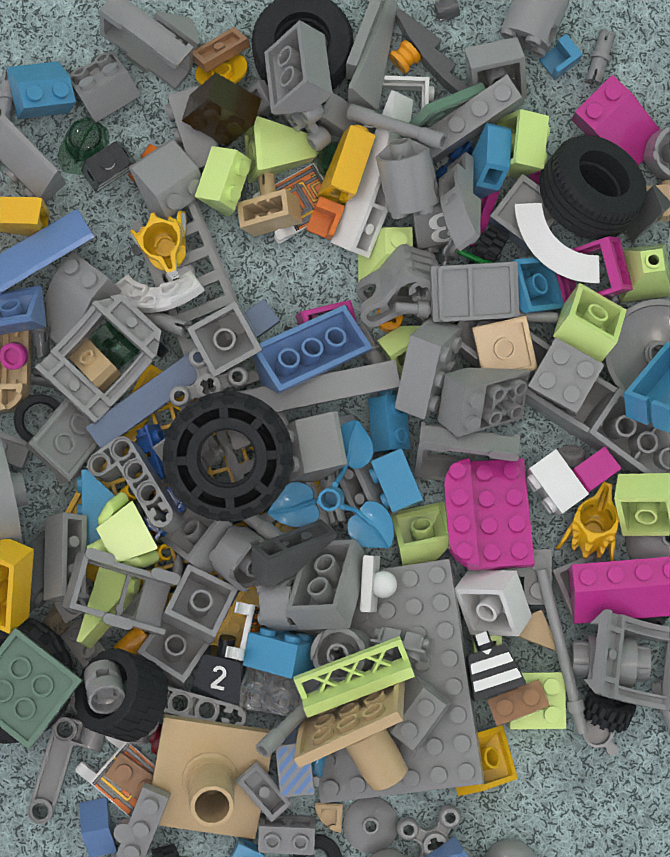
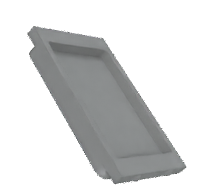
M518 261L430 266L432 322L519 317Z

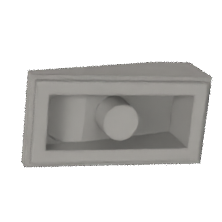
M257 762L235 780L271 822L293 804L288 797L281 798L280 788Z

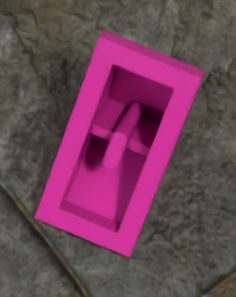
M603 447L572 471L587 492H590L622 468L607 448Z

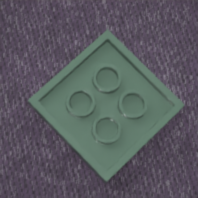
M18 628L12 631L0 647V727L27 749H31L84 680Z

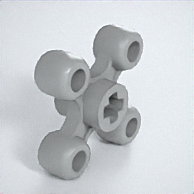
M322 105L312 111L281 114L287 126L294 128L298 132L303 128L309 133L307 141L315 151H321L331 143L332 138L326 128L316 124L324 115Z
M195 347L189 352L188 361L197 371V380L191 386L178 385L173 387L169 393V400L176 407H184L194 398L208 395L204 393L205 387L202 386L204 380L208 382L209 378L213 379V385L216 387L215 392H221L227 387L239 388L246 385L249 373L244 367L238 365L230 368L223 375L213 377L204 360L201 363H197L194 360L195 354L199 353L198 348ZM237 371L243 374V379L240 382H236L233 379V374ZM178 391H182L185 394V399L181 402L177 401L175 397Z
M444 805L438 812V822L435 827L423 829L412 817H403L397 823V833L404 840L418 842L421 846V853L418 857H426L436 850L431 845H428L432 844L430 840L436 838L438 842H441L438 843L439 847L449 841V831L459 824L461 815L458 808L454 805ZM449 812L454 813V816H453L452 819H450V820H446V819H445V815H446L447 813H449ZM406 825H412V830L409 832H404L403 828ZM463 847L468 856L472 857L470 850Z

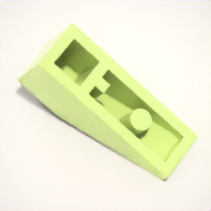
M99 567L87 607L116 614L115 607L119 604L126 575ZM132 576L130 578L123 604L124 610L133 601L134 594H137L139 591V578ZM85 614L77 642L91 649L111 625L105 624L101 618Z

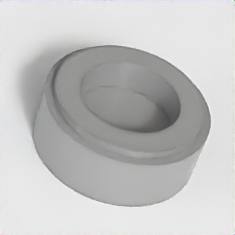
M567 445L558 450L569 467H577L585 461V450L579 446Z

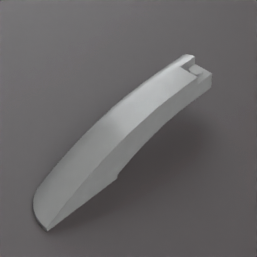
M502 320L456 321L454 325L462 327L460 332L462 345L459 350L463 355L462 358L474 367L480 368L471 327ZM530 332L538 368L550 345ZM537 370L530 372L529 383ZM597 377L576 415L527 388L525 400L527 405L593 449L599 451L606 447L616 462L632 473H670V433L654 428L652 422L646 425L626 417L625 391L621 388H617L602 378Z

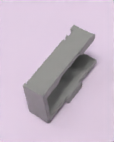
M107 0L98 10L100 14V35L126 53L125 58L145 73L152 72L175 90L192 71L194 47L189 43L185 46L182 39L177 40L174 33L129 0Z
M421 422L414 477L445 481L450 466L460 460L467 459L464 457L428 453V450L469 453L468 458H470V462L487 461L476 459V454L489 456L488 460L517 461L519 459L520 435L513 434V437L505 434L498 435V433L477 431L457 437L444 426L429 424L425 426L426 422Z
M88 548L85 552H80L76 555L61 608L101 618L105 624L124 630L135 628L155 635H164L166 629L159 628L170 586H178L180 576L177 573L160 568H153L150 572L116 562L113 554ZM87 564L126 575L119 604L115 607L116 614L76 604ZM131 576L144 580L133 620L120 616L124 611L123 604Z

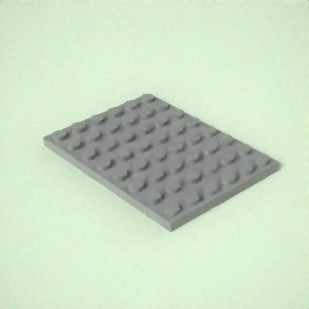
M452 559L379 569V571L385 570L395 576L397 580L395 593L389 598L378 597L377 612H361L360 589L350 626L363 631L369 639H374L375 629L382 626L401 630L402 641L405 639L406 632L426 635L427 639H431L429 650H425L428 662L419 661V663H411L413 671L453 702V704L422 746L414 751L390 733L408 767L406 775L390 788L381 791L372 790L362 777L346 748L327 755L322 773L323 776L319 777L320 804L485 783L459 605L455 592L456 585ZM326 629L301 630L296 632L314 635L313 639H315L318 634L325 631ZM344 649L338 650V653L341 654V658L346 657V655L343 653ZM394 655L390 658L383 657V659L391 662L402 658ZM372 661L368 670L372 669L375 661ZM315 679L305 681L304 688L306 693H311L320 681Z

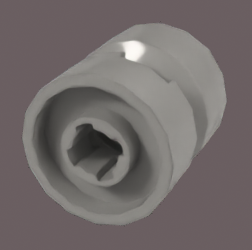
M98 660L91 663L85 669L83 677L87 690L88 704L96 713H113L120 707L125 698L120 669L117 664L109 660Z

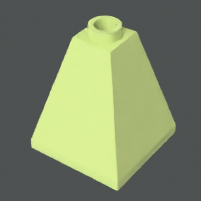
M257 116L254 126L244 133L245 154L252 160L249 173L247 174L248 183L258 181L257 177L263 175L264 178V173L276 175L310 163L316 157H319L320 151H315L307 141L309 133L298 132L289 126Z
M666 243L623 248L633 290L619 294L621 303L670 297V269Z

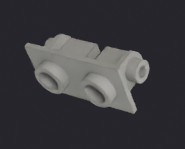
M385 626L376 628L374 639H370V643L372 646H375L398 636L401 637L402 631ZM406 632L405 639L402 642L410 662H428L425 650H429L431 639H427L426 635ZM397 646L386 650L383 657L390 658L392 655L402 656Z

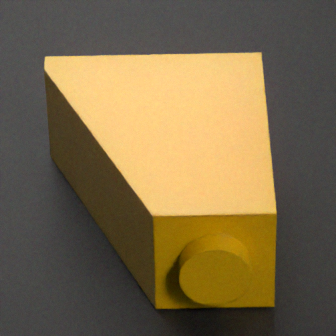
M350 125L343 132L318 191V198L321 196L344 205L356 195L376 136L370 133L368 128L361 125Z
M0 197V232L31 236L48 226L50 212L42 198Z

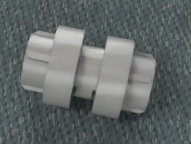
M586 635L584 641H575L570 644L569 657L574 677L582 678L584 685H588L584 679H592L597 635ZM624 637L619 685L633 688L635 681L644 682L649 680L651 673V650L648 646L637 645L635 638Z

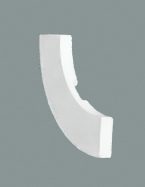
M542 203L515 204V214L521 235L529 249L541 263L565 278L583 283L600 284L599 255L582 254L562 244L547 225Z
M191 270L180 276V279L160 284L159 287H148L145 284L138 283L129 274L115 284L122 291L120 294H123L142 313L161 312L178 307L205 291Z

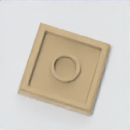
M526 315L471 327L480 368L528 369L529 371L538 369Z

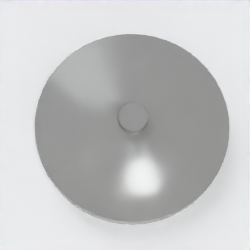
M647 300L627 309L618 342L604 359L606 371L615 387L626 391L664 344L670 342V300Z

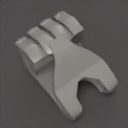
M401 244L379 269L362 278L357 285L358 296L364 301L360 306L362 322L370 327H376L395 317L404 315L403 313L394 312L395 302L416 303L417 301H429V304H431L430 266H438L435 254L411 247L408 244ZM368 287L376 288L373 292L365 291ZM380 308V312L377 315H368L370 311Z

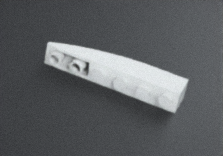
M391 90L382 115L409 123L411 121L413 100ZM378 127L374 133L376 136L356 195L346 202L331 243L367 258L371 255L388 213L376 156L390 142L402 138L399 134Z

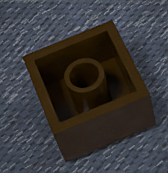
M214 73L189 95L182 121L190 125L194 130L213 138L217 143L228 146L254 126L262 99L218 73Z

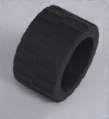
M110 648L106 651H101L89 661L87 666L98 660H109L117 664L120 669L122 684L128 679L125 698L115 712L110 714L96 713L88 704L87 690L83 681L75 691L74 696L77 717L82 722V725L91 731L123 742L138 741L140 738L146 737L152 729L154 730L164 714L168 700L166 676L163 674L161 667L156 665L155 662L123 649ZM87 666L84 667V669H83V671H82V674H81V676H80V678H82L83 680H84V678H83V677H84V671H85V669L87 668Z

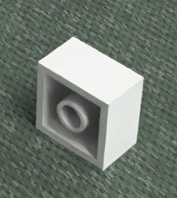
M557 449L525 472L528 488L533 493L537 491L543 498L540 503L549 515L553 513L557 517L589 495Z
M468 570L455 587L456 596L471 635L489 631L490 635L519 636L532 618L517 571Z

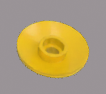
M238 54L207 73L198 66L195 76L200 86L214 73H218L236 84L246 75L248 65L246 59Z

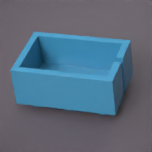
M670 342L664 344L624 392L626 417L646 425L652 422L654 428L670 433Z

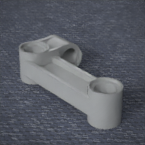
M64 716L59 718L52 726L48 745L27 811L29 819L36 824L46 823L55 813L74 746L101 753L105 735L85 728L78 718ZM63 721L69 722L73 727V732L68 737L63 736L59 731V725ZM37 803H44L48 807L49 812L46 817H40L36 814L35 806Z

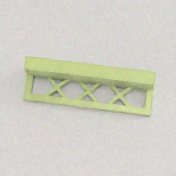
M398 636L293 678L308 718L413 678L415 675L401 637ZM398 646L402 658L392 662L383 659L386 650ZM367 658L375 661L371 670L364 672L356 669L360 660ZM337 669L348 672L345 680L339 682L329 678L332 671ZM311 679L322 682L318 690L308 694L302 684Z

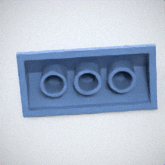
M78 209L0 254V293L94 238Z
M41 285L0 293V335L46 327Z
M343 305L261 342L260 345L263 351L255 354L253 359L260 383L279 394L371 351L373 347L347 307Z

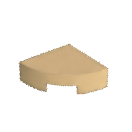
M315 802L316 813L320 821L330 830L341 833L343 804H320V802Z

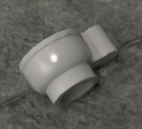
M592 720L586 721L588 732L582 734L585 742L595 748L604 747L609 755L617 754L618 748L611 742L614 733L609 732L607 728L604 730L599 729V725H592Z

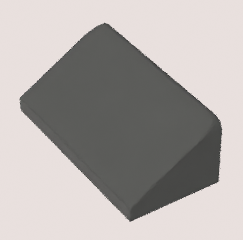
M655 184L647 191L645 206L626 228L632 242L639 238L670 208L669 199Z

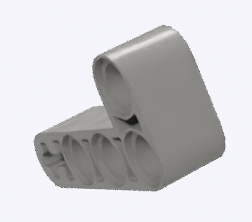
M119 436L89 458L87 462L88 471L102 481L112 482L121 475L124 476L154 526L166 532H175L180 528L182 515L144 451L137 443L127 437ZM130 446L129 453L123 457L124 449ZM107 462V468L101 472L102 465ZM143 468L142 475L136 479L137 471ZM156 490L155 498L149 501L150 493ZM159 510L165 511V512L167 513V514H166V517H165V515L163 514V512H161V511H159Z
M168 686V700L164 709L165 714L215 721L219 715V706H221L220 713L230 714L235 711L234 716L238 717V721L232 722V724L243 726L246 722L245 711L237 705ZM176 695L182 696L185 699L186 706L182 711H176L172 707V700ZM202 703H208L212 708V714L207 719L199 715V707ZM218 718V722L230 723L229 719ZM158 725L154 728V730L152 729L148 735L154 733Z

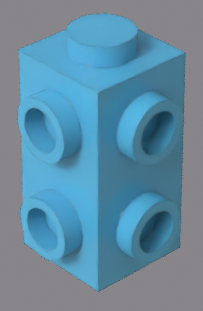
M394 390L379 392V396L368 398L370 432L374 452H393L401 448L403 451L410 450L408 413L395 409L397 395H395Z

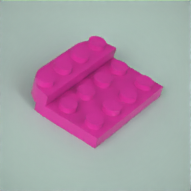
M470 458L453 463L446 474L444 482L448 548L451 556L461 565L468 567V570L473 571L534 567L524 458H519L517 461L487 460L471 462Z

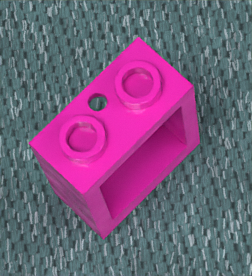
M608 236L572 249L587 255L602 251L611 288L598 291V294L605 298H610L633 290L619 237ZM556 273L565 303L577 287L576 282Z

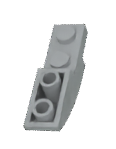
M467 152L449 165L447 172L439 178V196L442 212L451 238L459 251H462L469 244H474L480 237L481 199L473 194L474 157Z

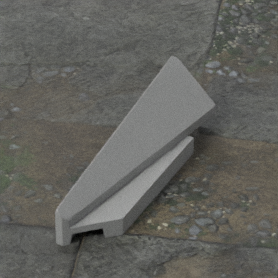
M370 0L346 62V79L351 80L348 87V103L356 104L375 111L379 109L397 9V2L395 0Z

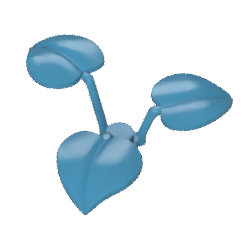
M352 420L341 426L347 465L342 467L332 486L321 491L318 498L314 499V491L309 485L302 482H291L286 485L278 499L272 504L268 514L282 524L302 527L315 522L319 518L320 512L316 504H319L326 511H333L339 507L341 510L355 513L349 519L347 525L348 534L351 539H356L362 547L388 549L393 542L394 525L386 507L375 501L365 502L360 510L343 503L344 493L338 487L348 466L354 469L364 467L370 462L374 452L373 442L369 434L358 420Z

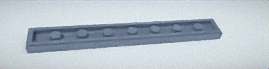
M265 299L245 312L257 338L280 323L279 318ZM200 352L194 356V360L197 363H201L204 360ZM189 353L107 411L95 424L92 422L86 427L100 448L115 438L125 435L170 402L169 393L173 387L178 385L191 386L195 383L197 371L188 361ZM178 391V392L176 393L175 397L179 396V395L182 394L183 392H182V391Z

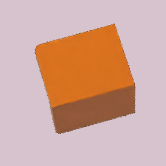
M320 196L316 201L306 231L331 240L345 206Z

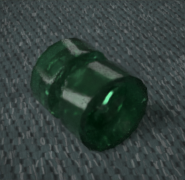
M109 321L91 339L101 352L107 351L106 357L116 368L124 366L140 351Z

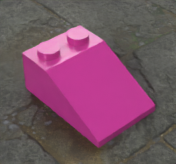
M613 74L575 111L571 119L586 135L607 139L621 147L635 160L637 165L643 161L647 141L651 135L660 130L635 96Z

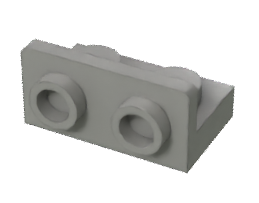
M261 814L258 852L313 855L316 816L280 814L271 822L265 814Z

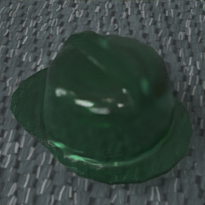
M92 117L80 118L75 121L68 129L58 151V163L62 171L69 174L83 175L81 169L84 161L108 146L110 139L109 130L99 122L95 123Z

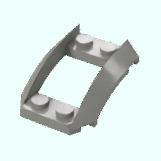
M123 294L113 295L103 300H95L79 322L50 351V354L40 364L38 363L35 366V369L45 381L47 380L82 412L86 419L95 424L127 392L156 358L162 331ZM104 318L141 351L137 359L105 393L101 392L67 360Z
M604 609L590 623L598 626V632L596 636L592 679H584V681L595 694L629 704L670 711V627L645 622L623 614L613 613L609 609ZM624 635L667 644L662 695L619 685Z

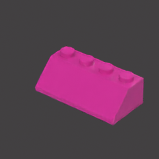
M670 557L572 564L567 569L573 624L591 623L604 609H609L613 613L623 614L635 619L670 616Z

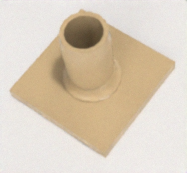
M405 681L314 716L306 717L299 724L294 761L298 767L301 768L342 748H346L362 777L372 790L381 791L398 783L406 775L408 767L387 728L403 721Z
M164 714L151 785L171 793L159 826L255 839L261 810L235 780L255 762L268 774L271 755L268 758L260 755L256 749V744L271 730Z

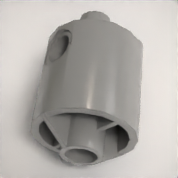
M512 0L500 29L501 36L505 39L517 37L522 48L529 50L536 57L544 58L546 52L550 50L569 5V0Z
M401 138L390 142L376 156L388 212L391 213L393 219L404 218L408 213L418 212L420 215L434 212V205L440 201L430 147L411 140V138Z

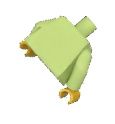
M127 484L120 490V493L106 502L97 518L99 526L96 530L101 539L87 545V549L94 548L111 553L115 556L116 562L136 568H144L157 562L171 559V555L164 557L161 553L162 548L167 547V544L156 546L133 502L136 497L129 494V485Z

